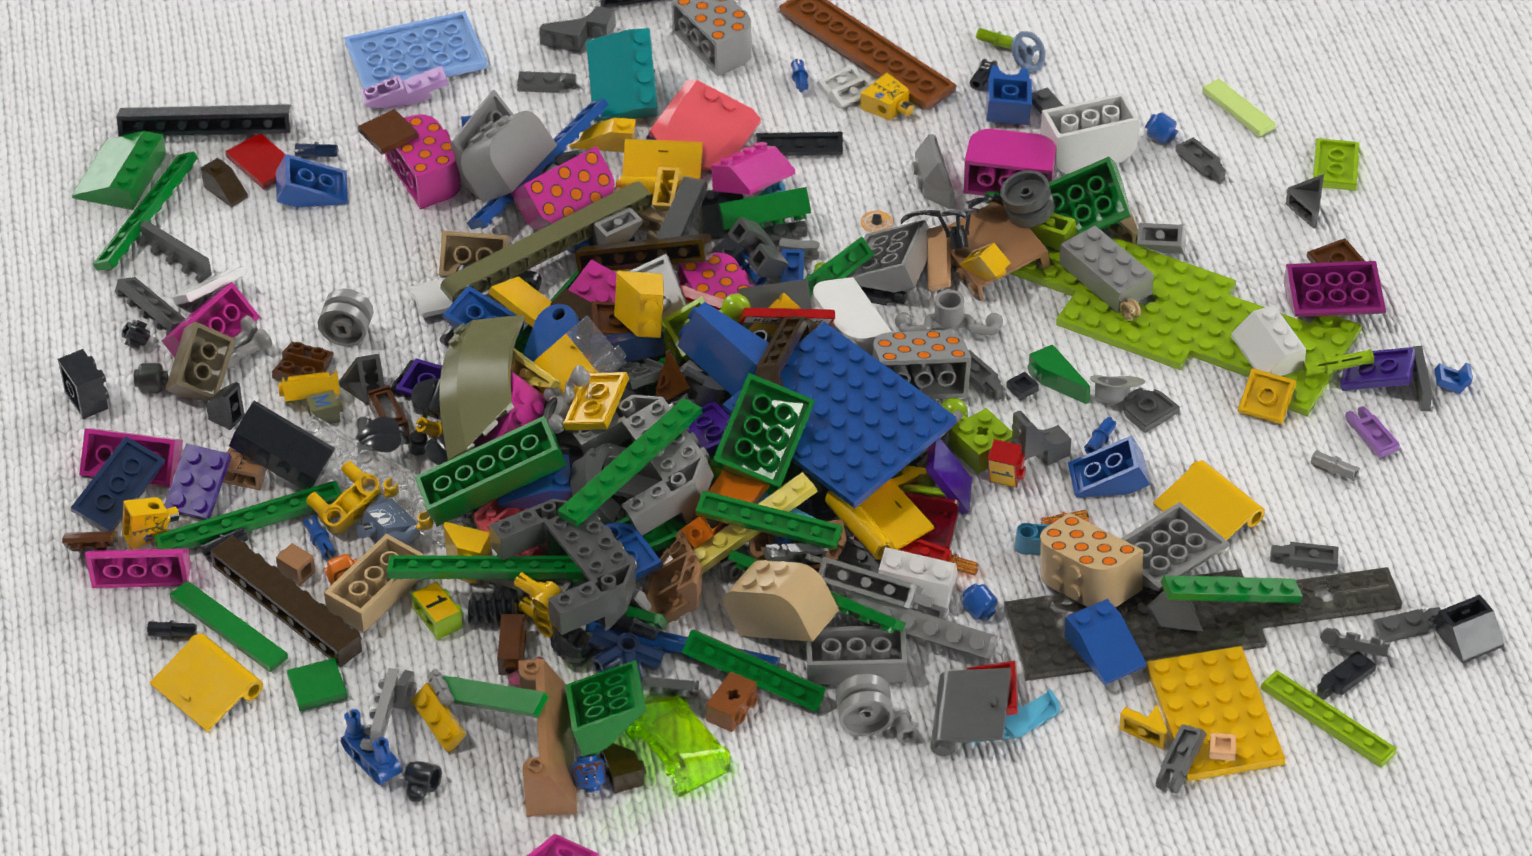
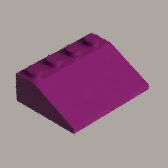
M1376 261L1286 264L1284 288L1286 299L1295 317L1386 314Z

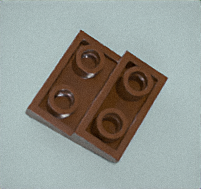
M292 341L282 352L280 363L272 370V379L282 381V377L288 380L290 376L326 372L333 358V352L321 347H312L301 342Z
M69 532L63 535L62 544L69 548V551H83L85 547H93V550H107L108 547L114 546V542H118V532Z

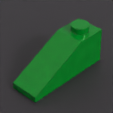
M1053 344L1029 354L1028 372L1040 384L1084 404L1089 403L1090 385Z

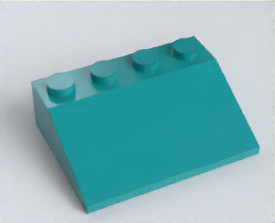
M650 28L628 29L587 40L586 49L591 102L604 98L608 103V106L603 110L604 114L598 119L593 120V122L606 121L612 118L657 117L658 106Z

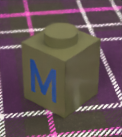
M333 390L306 396L308 413L313 428L341 422L340 412H343L341 399H336Z

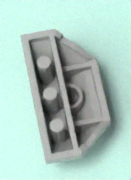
M928 134L915 152V162L911 163L912 173L917 175V189H921L924 198L948 209H954L955 192L937 137L934 134Z

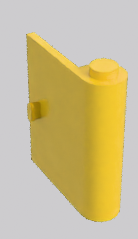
M625 139L622 176H620V180H616L615 189L617 187L624 188L638 181L654 195L658 167L680 168L683 178L687 176L701 179L703 142Z
M1204 460L1192 463L1189 470L1153 502V505L1162 512L1178 502L1182 503L1226 540L1244 524L1249 527L1256 526L1265 514V509Z
M892 479L888 480L855 509L832 491L828 490L826 493V504L840 520H843L847 528L877 560L882 559L885 547L899 550L934 529L932 523Z
M203 633L192 636L188 643L149 682L150 685L206 732H209L241 697L247 701L254 700L263 689V682Z

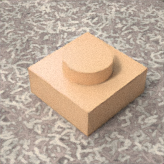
M1211 733L1209 759L1235 761L1236 735Z

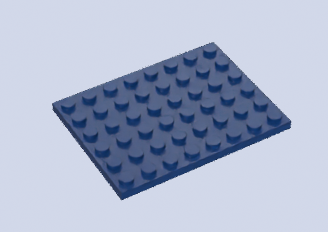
M823 322L797 343L781 372L785 388L815 400L791 461L854 509L957 423L955 415L826 322ZM741 390L723 403L724 411L730 415Z

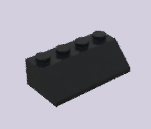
M255 400L248 408L229 444V447L238 453H241L302 490L315 487L318 484L336 449Z

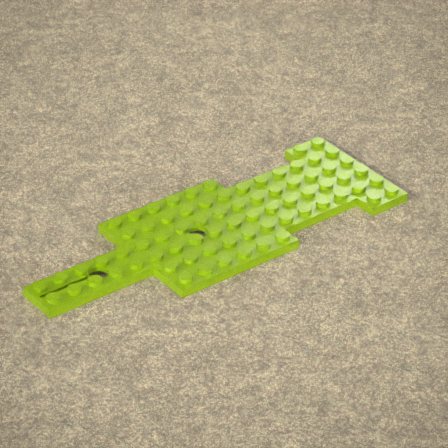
M1114 237L1112 239L1154 274L1153 291L1148 297L1153 298L1155 302H1149L1146 306L1137 302L1141 309V315L1137 318L1134 317L1131 321H1127L1123 317L1124 314H1121L1122 311L1117 313L1059 264L1060 251L1046 247L1053 266L1050 265L1042 269L1037 266V261L1035 260L1010 273L1011 275L1072 296L1056 318V325L1178 370H1181L1189 356L1249 377L1251 368H1253L1231 338V333L1253 311L1265 307L1232 296L1231 293L1236 287V280ZM1280 313L1306 348L1305 362L1320 360L1324 356L1346 355L1362 328V324L1336 315L1315 316L1312 323H1308ZM1303 369L1282 375L1297 382L1288 410L1308 417L1336 370L1332 371V374L1320 373L1308 377L1305 376Z

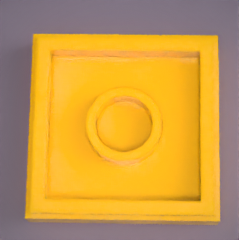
M1251 368L1237 410L1238 413L1283 425L1297 383L1296 380Z

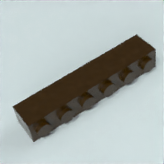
M708 233L583 246L575 252L578 274H581L591 260L614 271L634 269L665 254L669 257L671 264L674 265L704 262L714 256L711 235Z

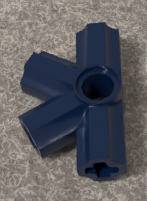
M596 624L589 640V646L602 650L591 658V663L597 673L636 660L641 682L643 681L641 667L657 673L665 654L662 650L640 642L632 633L620 634L610 629L605 630L598 624ZM622 647H628L631 650H625Z

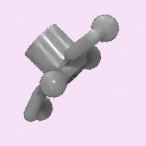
M944 290L936 295L935 312L925 317L923 325L911 326L913 322L912 317L905 312L896 315L895 324L900 332L931 331L932 328H939L940 330L957 334L956 330L966 328L974 334L994 336L1002 327L1003 318L1000 314L994 312L987 316L985 321L987 326L975 325L973 317L969 314H964L965 300L963 295L955 290Z
M577 365L566 382L563 394L558 387L546 388L544 390L543 397L548 403L543 416H545L555 434L566 431L573 435L572 430H565L563 423L575 397V385L583 387L590 381L589 372L581 365Z

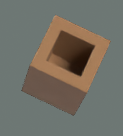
M293 543L280 551L276 556L277 568L281 574L291 578L298 586L316 572L314 556Z

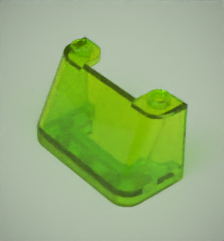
M669 696L645 699L646 711L625 731V734L631 741L643 739L665 765V774L667 776L671 775L676 782V785L672 786V790L679 798L730 772V760L732 759L730 751L726 746H722L693 713L685 698Z

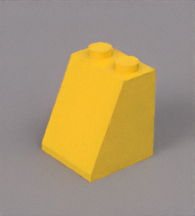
M617 271L614 316L637 337L661 338L664 296L663 274Z

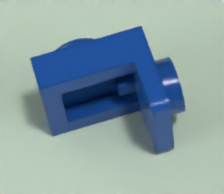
M1440 363L1434 369L1437 386L1459 394L1473 380L1471 364L1465 363L1460 370Z

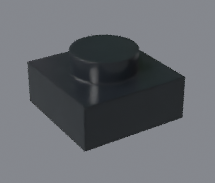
M1024 371L1007 380L1006 388L1021 401L1038 392L1039 384Z

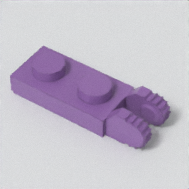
M1365 406L1357 409L1359 417L1353 411L1346 412L1345 417L1351 428H1354L1378 458L1399 451V442Z

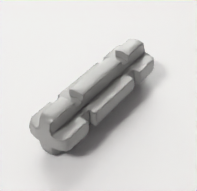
M432 669V672L427 674V678L431 682L439 702L444 707H448L450 703L454 702V696L442 673L438 669Z

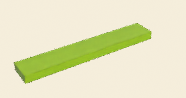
M1278 670L1261 683L1262 691L1378 767L1384 766L1396 754V747Z

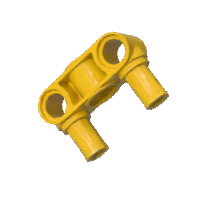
M351 460L343 464L341 471L354 484L345 490L336 501L328 504L316 492L310 494L306 499L307 504L319 514L320 521L334 535L342 534L354 522L363 517L364 511L379 493L382 494V488L377 477L367 472L363 473ZM375 486L372 491H365L367 487ZM340 518L337 523H330L332 519Z
M521 572L519 577L515 579L514 586L529 594L532 601L528 597H524V602L521 601L519 603L518 610L534 619L538 631L547 638H551L557 629L549 620L548 598L563 593V591L553 582L538 583Z

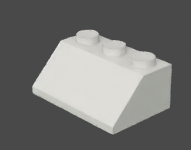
M1275 305L1253 311L1231 333V338L1254 369L1279 376L1303 369L1306 348Z
M885 547L878 573L918 585L920 588H924L922 595L935 598L934 605L948 608L958 570L956 563Z

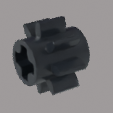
M133 320L132 323L127 322L121 334L122 338L126 339L124 344L132 348H139L140 345L144 346L150 337V331L145 329L147 323L140 320Z

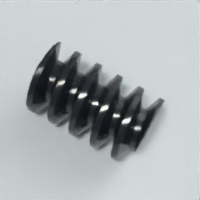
M472 593L468 601V623L470 624L474 617L476 624H480L483 617L485 623L489 624L493 617L495 623L499 624L501 614H519V602L516 600L514 593L510 594L509 600H506L504 593H501L499 600H496L494 593H491L489 600L486 599L484 593L481 594L479 600L476 599L475 593Z

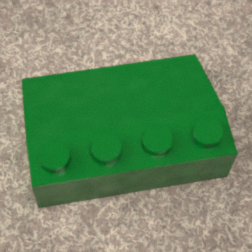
M141 131L107 139L73 192L72 198L133 210L166 156L164 136L162 134Z
M1109 156L1049 182L1055 204L1053 213L1075 219L1078 234L1093 226L1103 229L1131 217L1117 164Z
M748 373L711 465L729 473L780 488L815 400Z
M636 660L565 685L572 732L583 757L596 755L602 750L607 749L646 711Z

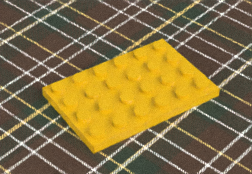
M1242 646L1146 662V671L1172 742L1182 724L1203 729L1207 734L1186 775L1187 781L1285 765L1284 753ZM1211 733L1236 735L1235 761L1209 759Z

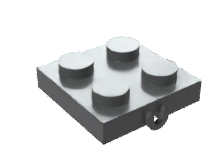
M644 676L643 686L653 696L667 697V693H674L677 698L691 699L692 695H698L699 681Z

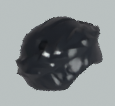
M581 628L574 629L563 635L557 630L550 638L553 652H556L557 656H560L569 663L585 661L597 650V648L589 646L591 635L581 630Z

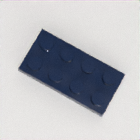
M125 436L73 503L71 512L103 531H114L123 519V501L139 499L165 465V459Z

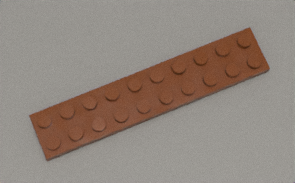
M788 0L779 6V13L878 79L886 73L890 74L909 89V99L925 110L956 91V84L828 0Z

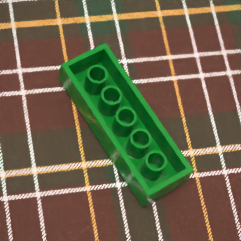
M542 416L415 476V480L426 510L438 527L445 522L567 466L552 428L545 416Z

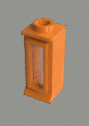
M697 516L683 527L681 531L694 549L712 538L728 523Z

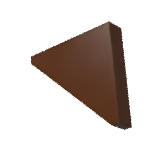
M672 351L666 352V358L655 396L663 397L666 402L692 389Z

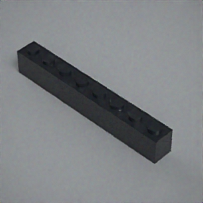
M291 104L120 108L116 116L118 137L141 131L162 134L163 136L291 133L293 126Z

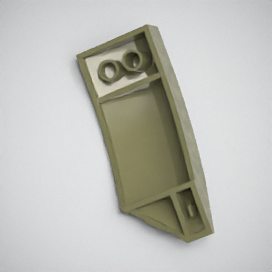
M523 315L472 320L466 325L464 323L460 324L454 330L455 334L449 341L450 345L442 365L439 395L440 417L448 461L472 450L475 447L473 442L481 434L486 436L498 424L497 419L509 413L515 407L512 404L511 363L515 342L525 320Z

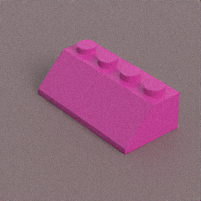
M765 142L755 143L753 147L744 148L742 152L732 153L731 157L721 158L720 162L711 165L713 191L752 195L796 174L795 168L777 147L767 146Z
M231 282L219 288L162 339L161 342L175 358L183 330L193 322H198L234 338L242 331L240 324L242 318L250 316L255 322L260 316L234 283Z
M85 428L79 475L94 477L125 436L165 459V465L150 484L171 487L182 455V439Z
M188 548L93 550L85 553L92 588L181 586L187 580L189 581L191 562Z

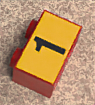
M994 439L988 456L990 482L1017 488L1019 480H1023L1026 473V466H1024L1025 455H1022V445Z

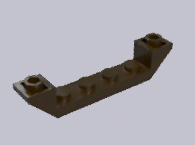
M806 316L784 317L756 366V376L784 387L781 377L784 366L798 341L805 338L818 325Z

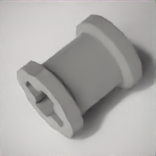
M905 709L894 712V720L891 723L897 731L896 738L900 743L911 742L918 736V729L911 722V713Z

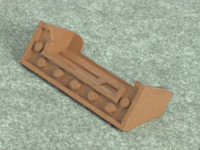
M544 659L520 660V687L542 691L549 696L537 718L539 757L529 758L523 764L526 817L577 813V794L572 772V765L575 762L574 735L572 732L566 684Z

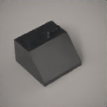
M707 190L698 212L703 234L710 233L711 240L729 236V230L723 231L718 205L744 199L743 194Z

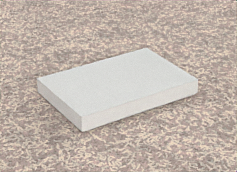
M244 266L228 269L172 297L174 304L177 305L192 302L246 275L247 272Z

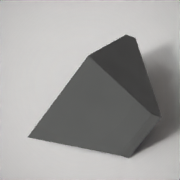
M1324 174L1287 188L1286 205L1313 229L1318 224Z
M380 354L356 357L339 380V386L363 403L369 402L368 391L385 386Z
M1163 591L1147 606L1158 627L1204 632L1191 600H1168L1165 591Z

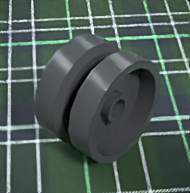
M1031 170L1021 171L1010 176L1001 187V197L1005 205L1007 217L1011 223L1018 227L1038 226L1052 216L1055 204L1049 182L1044 174Z

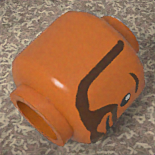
M343 554L328 560L327 567L324 570L330 585L358 561L357 558L352 560L349 554Z

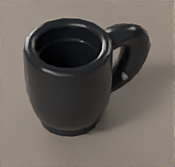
M416 761L410 762L406 766L404 778L408 782L406 788L408 799L412 802H420L426 797L427 791L434 792L437 790L442 779V769L439 765ZM412 786L421 789L422 791L420 793H416L412 790Z

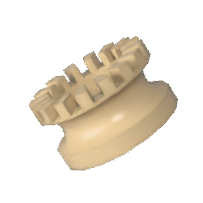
M1129 298L1126 302H1121L1119 308H1121V314H1124L1123 317L1127 321H1131L1134 317L1137 318L1141 315L1140 306L1135 299Z

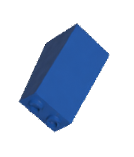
M704 302L698 308L694 307L688 315L690 322L681 329L678 335L681 339L677 346L733 396L741 390L748 373L756 375V366L769 343Z

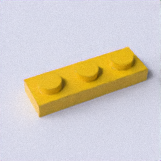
M425 683L411 699V702L444 750L452 752L467 734L450 709L444 707L439 702L438 696H436L431 684Z

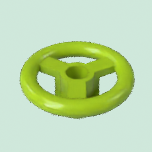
M919 474L917 485L905 484L902 487L903 491L908 493L947 498L940 488H935L936 483L930 475Z

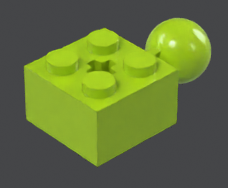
M731 294L723 300L721 310L719 311L740 323L741 312L745 307L751 308L745 296ZM702 296L662 320L676 346L681 339L678 336L681 329L690 322L688 315L694 307L698 308L705 302ZM677 346L682 357L688 362L691 358Z
M948 398L942 402L941 406L950 413L959 410L963 415V418L950 429L949 448L977 474L987 470L988 456L994 439L1011 443L1012 431L987 408L968 417L967 405L961 399Z

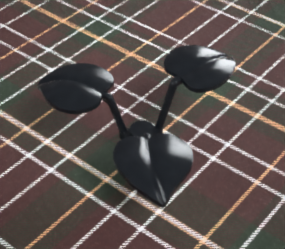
M987 196L966 201L968 208L949 210L942 213L940 210L914 211L904 215L900 221L902 224L909 218L918 215L938 217L946 233V238L950 237L951 250L968 248L967 235H969L971 213L979 212V209L973 207L984 202L997 203L1002 206L1004 204L1001 196ZM955 215L956 226L951 227V231H949L943 217ZM960 217L966 219L965 230L964 225L960 224Z
M433 378L421 381L412 390L411 399L418 408H425L423 417L426 419L429 410L434 413H440V379ZM379 417L372 420L365 426L359 437V444L366 445L378 452L388 453L395 451L400 446L402 436L404 444H408V450L411 454L419 456L425 453L427 458L436 465L448 461L444 434H441L437 439L432 437L427 441L428 437L425 433L415 430L407 437L404 431L398 430V422L390 417Z

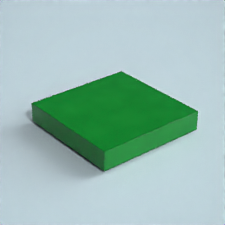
M335 658L286 670L299 712L348 699Z

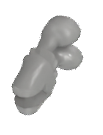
M245 316L240 322L242 331L234 337L236 340L227 369L235 368L239 359L272 347V340L269 334L263 328L258 330L256 323L250 316Z

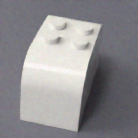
M1124 93L1042 110L1041 135L1047 136L1056 145L1055 164L1064 173L1074 172L1108 156L1116 164L1129 158L1137 147L1139 118Z
M853 277L819 282L814 286L810 299L812 309H834L835 319L830 326L872 356L874 339L881 334L892 331Z

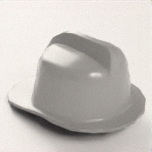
M1090 376V380L1095 383V401L1111 405L1123 402L1126 396H1128L1131 387L1145 384L1143 378L1134 376Z

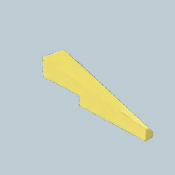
M514 348L511 371L531 386L547 388L560 386L561 382Z

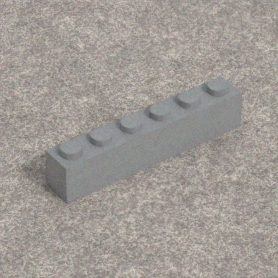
M857 592L853 594L852 600L906 622V634L983 658H992L998 639L997 635ZM852 612L851 617L858 619L859 614ZM875 621L872 622V623H874V624L880 625V623H878V622H875Z

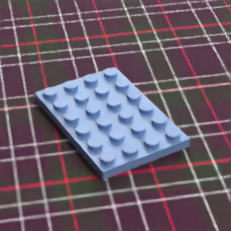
M466 11L344 37L346 48L363 89L400 75L403 81L441 65L446 77L488 68V61Z

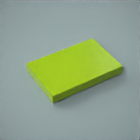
M1316 138L1313 178L1324 174L1322 188L1356 191L1360 142Z

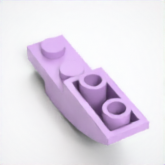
M441 65L403 81L400 75L362 89L360 92L366 107L391 108L431 99V91L447 86L449 83Z

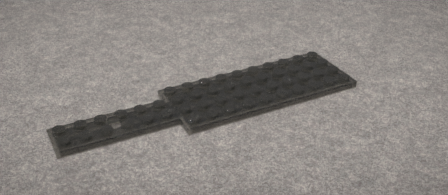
M1388 567L1298 579L1296 583L1303 596L1299 603L1192 601L1204 632L1157 626L1147 606L1164 589L1156 591L1143 586V590L1115 608L1122 615L1145 662L1238 646H1242L1243 650L1266 647L1263 628L1398 610L1402 607V601ZM1241 569L1193 575L1244 577ZM1319 591H1328L1333 595V599L1324 602L1322 598L1315 596V594ZM1064 594L1004 601V610L1025 681L1093 672L1065 638L1066 616L1083 610L1087 606Z

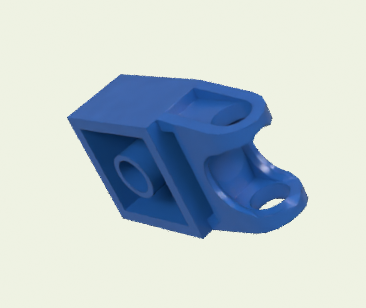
M992 65L986 94V121L1029 125L1032 107V79H1030L1028 69L1021 68L1019 73L1008 75L1001 72L998 66Z

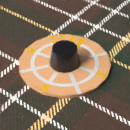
M874 210L865 213L861 217L860 224L863 229L873 233L891 228L893 226V219L886 212Z

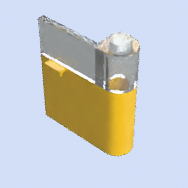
M587 315L538 357L534 363L561 382L558 388L563 394L566 382L577 365L583 366L589 373H614L626 363L624 358L627 354L619 345L614 348ZM575 385V387H574V393H575V395H576L577 390H578V388H579V386H576V385ZM537 386L542 393H544V390L547 388Z

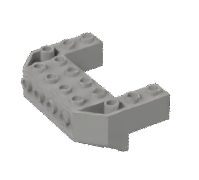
M631 395L619 402L608 429L572 430V433L584 454L590 448L595 449L605 443L620 445L629 439L632 444L674 405L673 403L668 405L663 397ZM689 427L650 461L662 478V481L622 504L629 521L641 535L653 530L679 513L686 523H689L696 515V508L702 491L708 492L714 476L707 462L710 456L704 447H698L700 443L693 432L688 433Z

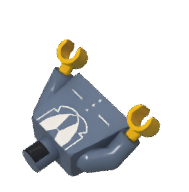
M388 478L383 483L385 491L382 494L379 493L364 511L362 524L357 526V534L362 539L369 537L375 543L385 534H388L406 545L413 544L415 538L421 534L420 531L422 529L429 530L433 527V520L429 517L427 511H422L417 516L419 521L417 523L393 499L388 500V497H394L399 493L398 483L391 487L393 482L391 478Z

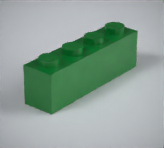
M807 187L718 205L723 231H730L740 217L759 223L761 227H764L763 223L772 221V225L786 223V218L791 217L794 218V221L807 219L806 214L812 213Z

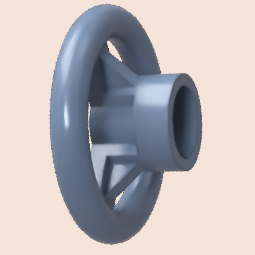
M1022 31L1016 34L1011 45L1015 62L1020 68H1027L1028 72L1039 70L1043 66L1046 57L1042 41L1036 34L1030 31ZM1028 37L1032 39L1036 43V45H1026L1021 40V38ZM1039 51V60L1032 66L1034 52Z

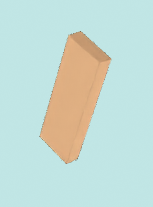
M942 225L927 229V279L930 291L951 286L950 237L946 238Z

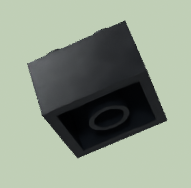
M84 349L58 358L64 392L81 417L85 419L107 410L109 393L104 386L106 377L101 369H97L94 358L88 356Z

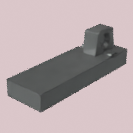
M1413 346L1415 359L1412 371L1420 411H1430L1432 390L1422 346Z

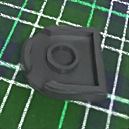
M1139 388L1131 391L1126 396L1123 410L1125 416L1146 433L1178 414L1180 406L1159 390L1154 389L1150 391Z

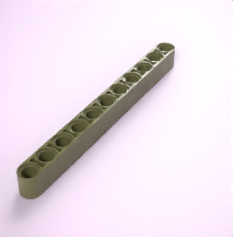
M634 182L449 275L440 284V289L452 302L459 297L468 285L483 293L492 286L505 282L593 237V223L629 207L636 214L652 206L653 194L641 182Z

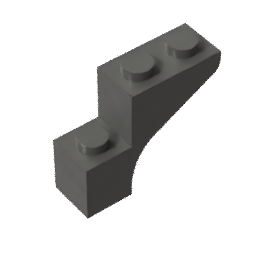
M595 6L593 11L583 18L544 23L539 28L540 45L580 53L588 37L598 38L612 34L616 27L615 10Z
M1022 411L1013 413L1011 443L1022 445V455H1025V460L1036 456L1048 466L1070 456L1072 439L1059 425L1041 430Z

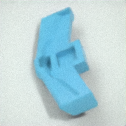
M1051 689L1023 707L1018 702L1019 714L1006 716L1004 739H1015L1024 736L1027 732L1060 713L1058 699Z

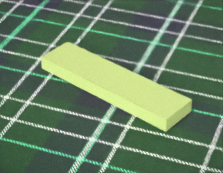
M1218 78L1203 86L1202 92L1258 137L1275 129L1276 123L1221 79Z

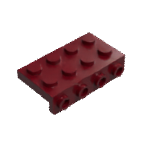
M904 492L934 526L933 530L919 537V539L951 549L958 520L959 502L950 498Z

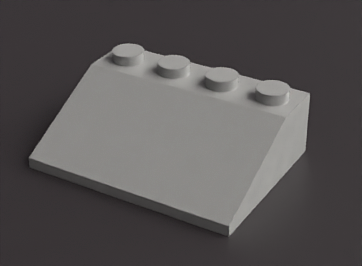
M495 90L488 94L450 143L462 182L475 198L479 196L462 171V153L472 142L471 138L483 131L482 127L490 121H498L505 115H513L512 111Z
M926 220L866 234L864 240L875 255L845 278L853 277L858 285L862 287L889 292L902 290L907 292L915 288L927 261V229L929 227Z
M1180 502L1121 538L1143 550V586L1156 591L1163 589L1161 580L1164 575L1183 576L1230 545L1226 539Z

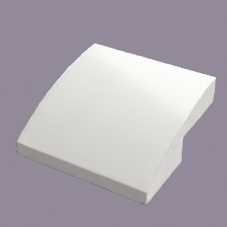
M853 64L817 81V86L840 108L861 99V92L872 84L866 75L861 76Z
M445 278L409 287L411 296L415 300L417 310L422 318L444 313L452 305L453 302L440 289V284Z

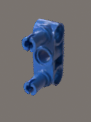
M356 709L349 710L350 715L346 712L344 719L346 720L347 728L345 735L340 738L345 752L378 785H382L402 772L401 764L390 751L388 739L380 737L378 742L374 740L372 743L374 751L362 749L360 747L361 741L363 739H370V735L364 732L365 726L361 723V714Z

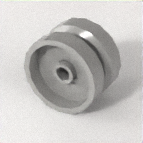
M344 288L334 290L328 294L317 322L318 330L328 341L339 346L349 347L358 345L366 336L374 314L373 305L367 297L355 290Z
M858 674L845 679L837 687L836 704L839 723L847 733L856 736H872L884 731L893 722L894 711L890 687L885 679L873 674Z

